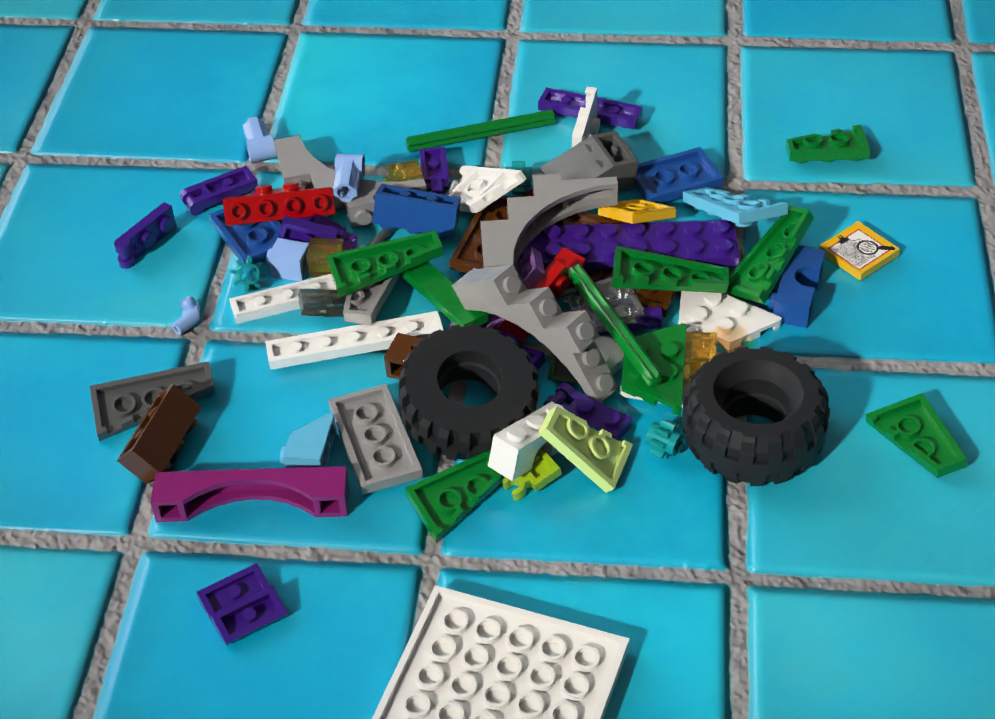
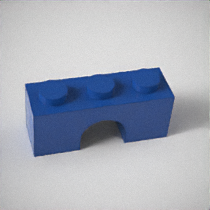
M798 245L783 274H781L774 290L778 291L771 293L769 309H773V314L782 317L783 324L807 328L813 306L815 289H818L823 271L825 250Z

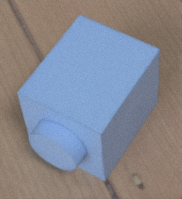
M277 238L275 244L268 250L266 255V263L270 266L271 277L303 281L312 265L309 243Z

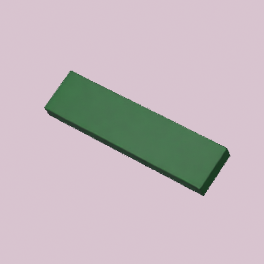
M425 262L400 273L410 285L455 325L460 324V327L470 324L482 325L488 322L487 312L464 309L451 286L454 283L431 263Z

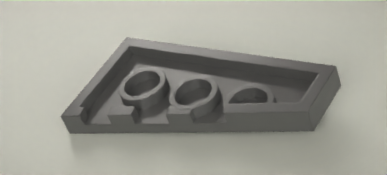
M209 361L89 386L99 441L139 425L157 395L173 384L194 401L215 392Z

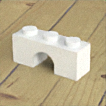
M551 401L525 418L494 434L488 467L513 481L532 469L534 458L541 447L550 457L559 453L538 432L549 410L557 406L567 412L569 411Z

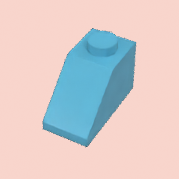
M327 413L290 433L287 445H283L281 448L280 463L284 464L285 468L327 467L337 436L334 414Z

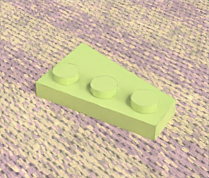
M557 406L548 411L538 432L606 493L615 489L633 446L632 443L626 440L620 442L612 438V433L604 429L597 431L589 427L586 420Z

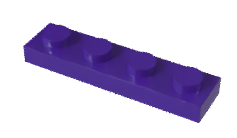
M547 87L538 101V110L540 111L553 110L554 114L570 116L578 119L580 107L586 108V95ZM597 98V118L600 119V124H609L635 130L642 116L643 106Z

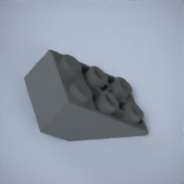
M615 130L589 136L540 167V171L542 174L560 173L561 180L617 177L618 191L635 187L638 160Z

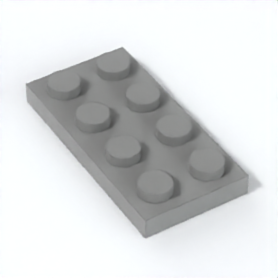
M387 384L328 399L331 414H334L337 430L362 495L423 478L421 465Z

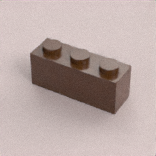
M171 385L157 395L117 459V462L145 484L154 479L155 472H168L172 465L169 462L171 457L176 455L185 444V441L182 440L183 437L197 424L198 419L195 417L201 406L176 385Z

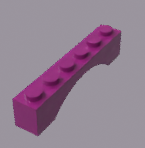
M346 466L155 472L150 502L156 522L189 521L197 515L217 506L245 500H272L287 503L305 510L314 517H343L348 514L349 482Z

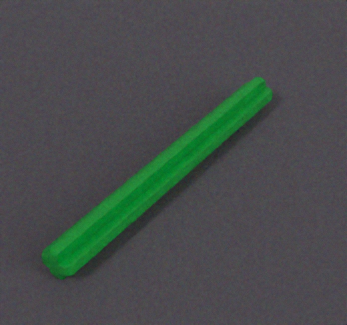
M545 110L409 136L406 138V147L409 152H413L419 149L434 148L555 124V114L553 110Z
M579 264L568 269L570 280L646 384L650 387L660 384L662 382L661 371L585 269Z

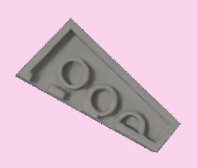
M400 273L347 294L343 310L344 321L372 325L397 282Z

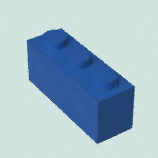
M381 184L375 193L372 224H378L384 229H406L407 232L412 234L436 230L440 239L453 238L458 228L461 197Z

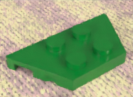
M683 323L635 337L661 371L662 382L660 384H656L653 387L648 386L625 353L621 381L622 392L634 397H640L645 402L654 406L660 402L671 407L672 414L681 416L686 340V324Z

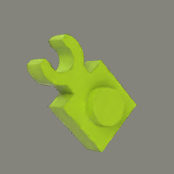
M541 447L534 458L530 471L513 481L505 477L502 480V484L505 490L513 485L518 486V488L511 492L513 499L518 501L526 495L529 487L532 486L538 492L562 475V472L556 462Z

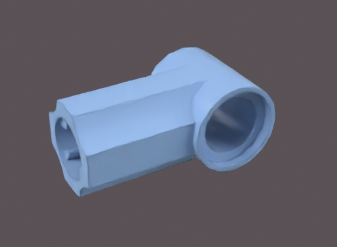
M258 117L248 118L247 122L243 124L251 163L277 157L273 137L268 134L264 120H260Z
M336 154V177L333 192L334 196L338 197L342 202H351L354 197H357L360 179H363L365 176L364 154Z

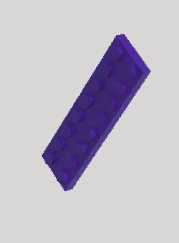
M718 220L635 224L551 225L528 244L519 261L532 246L541 252L544 270L562 248H567L585 258L586 264L583 267L585 270H613L616 246L717 266H738L740 257L734 222Z

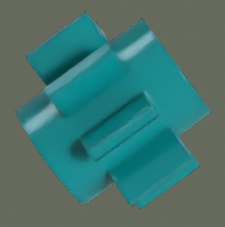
M512 161V167H505V169L521 170L527 179L512 189L511 192L525 194V187H532V167H525V161Z
M251 256L247 257L246 263L236 259L237 269L229 271V273L235 274L237 278L233 285L243 283L244 291H248L250 284L260 288L257 282L259 277H266L258 269L263 263L252 264ZM244 267L246 269L253 268L254 271L251 273L252 280L242 279L241 276L244 275L242 269Z
M662 419L660 424L654 422L649 427L645 437V443L651 445L649 453L661 459H667L669 454L675 456L681 449L684 441V435L678 432L680 425L668 419Z

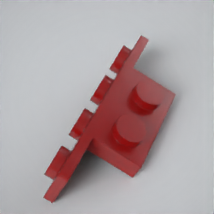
M299 182L284 183L283 188L272 189V185H261L256 187V191H251L250 195L223 199L225 222L228 226L282 220L283 215L293 218L335 214L332 187L306 189V185L300 186Z
M562 248L547 266L545 275L534 289L549 287L557 301L572 282L569 278L568 269L577 264L584 267L586 264L585 258L567 248ZM506 319L498 328V330L517 335L520 345L530 335V333Z

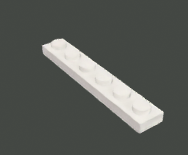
M438 311L377 321L373 322L372 325L360 324L265 341L270 370L389 349L397 333L428 339L429 334L439 329L443 331Z

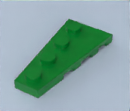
M789 206L788 215L779 217L729 275V286L726 293L765 304L814 219L811 211Z
M436 230L326 255L340 298L444 254Z
M616 246L611 288L711 293L727 292L729 286L728 267Z

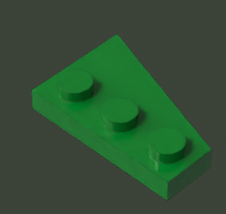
M861 124L852 126V131L842 132L841 129L831 130V134L822 137L819 134H810L787 139L786 141L789 161L797 163L819 160L823 162H832L834 160L859 161L870 158V147Z
M923 393L865 414L866 422L937 478L967 467V458Z
M490 451L483 452L406 487L405 495L435 543L443 538L500 485L505 476L488 467Z

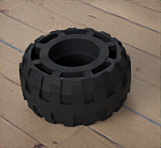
M740 347L735 348L730 353L723 351L713 356L711 361L705 362L692 376L690 386L686 387L682 414L683 433L686 434V444L696 459L704 464V468L713 474L719 473L725 476L727 481L736 484L739 481L750 483V486H764V483L768 482L780 484L788 481L793 474L795 476L800 475L813 464L816 454H821L827 436L830 417L829 397L821 380L815 376V372L806 363H799L797 357L786 352L782 354L773 351V348L760 347V349ZM757 415L768 418L775 423L753 424L738 420L736 417Z

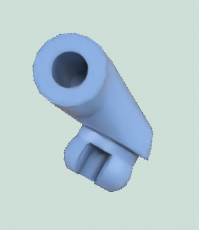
M192 296L181 300L180 306L183 308V316L171 324L174 332L178 335L183 334L200 320V305L198 302H195V298Z

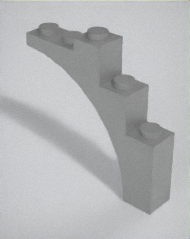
M300 135L274 140L283 184L299 182L300 186L306 185V189L332 187L333 189L336 177L335 170L315 159L305 148ZM424 178L409 181L360 179L357 197H354L351 202H342L338 197L334 196L333 192L335 210L346 208L351 228L371 225L373 223L375 193L381 184L427 191Z
M560 173L533 175V196L507 198V220L480 221L483 267L489 268L513 264L516 269L519 258L528 244L549 226L576 213L618 205L617 177L561 180Z
M513 264L470 270L451 285L464 309L497 315L533 335L567 367L581 385L587 397L602 403L619 388L595 343V340L600 335L587 311L562 312L549 287L526 289Z

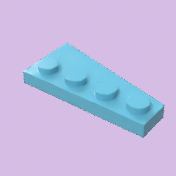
M709 187L683 191L684 203L694 206L696 210H704L708 215L719 216L721 220L734 222L738 227H748L753 225L754 221L788 215V203L779 202L770 205V200L768 199L750 200L748 195H731L729 191Z

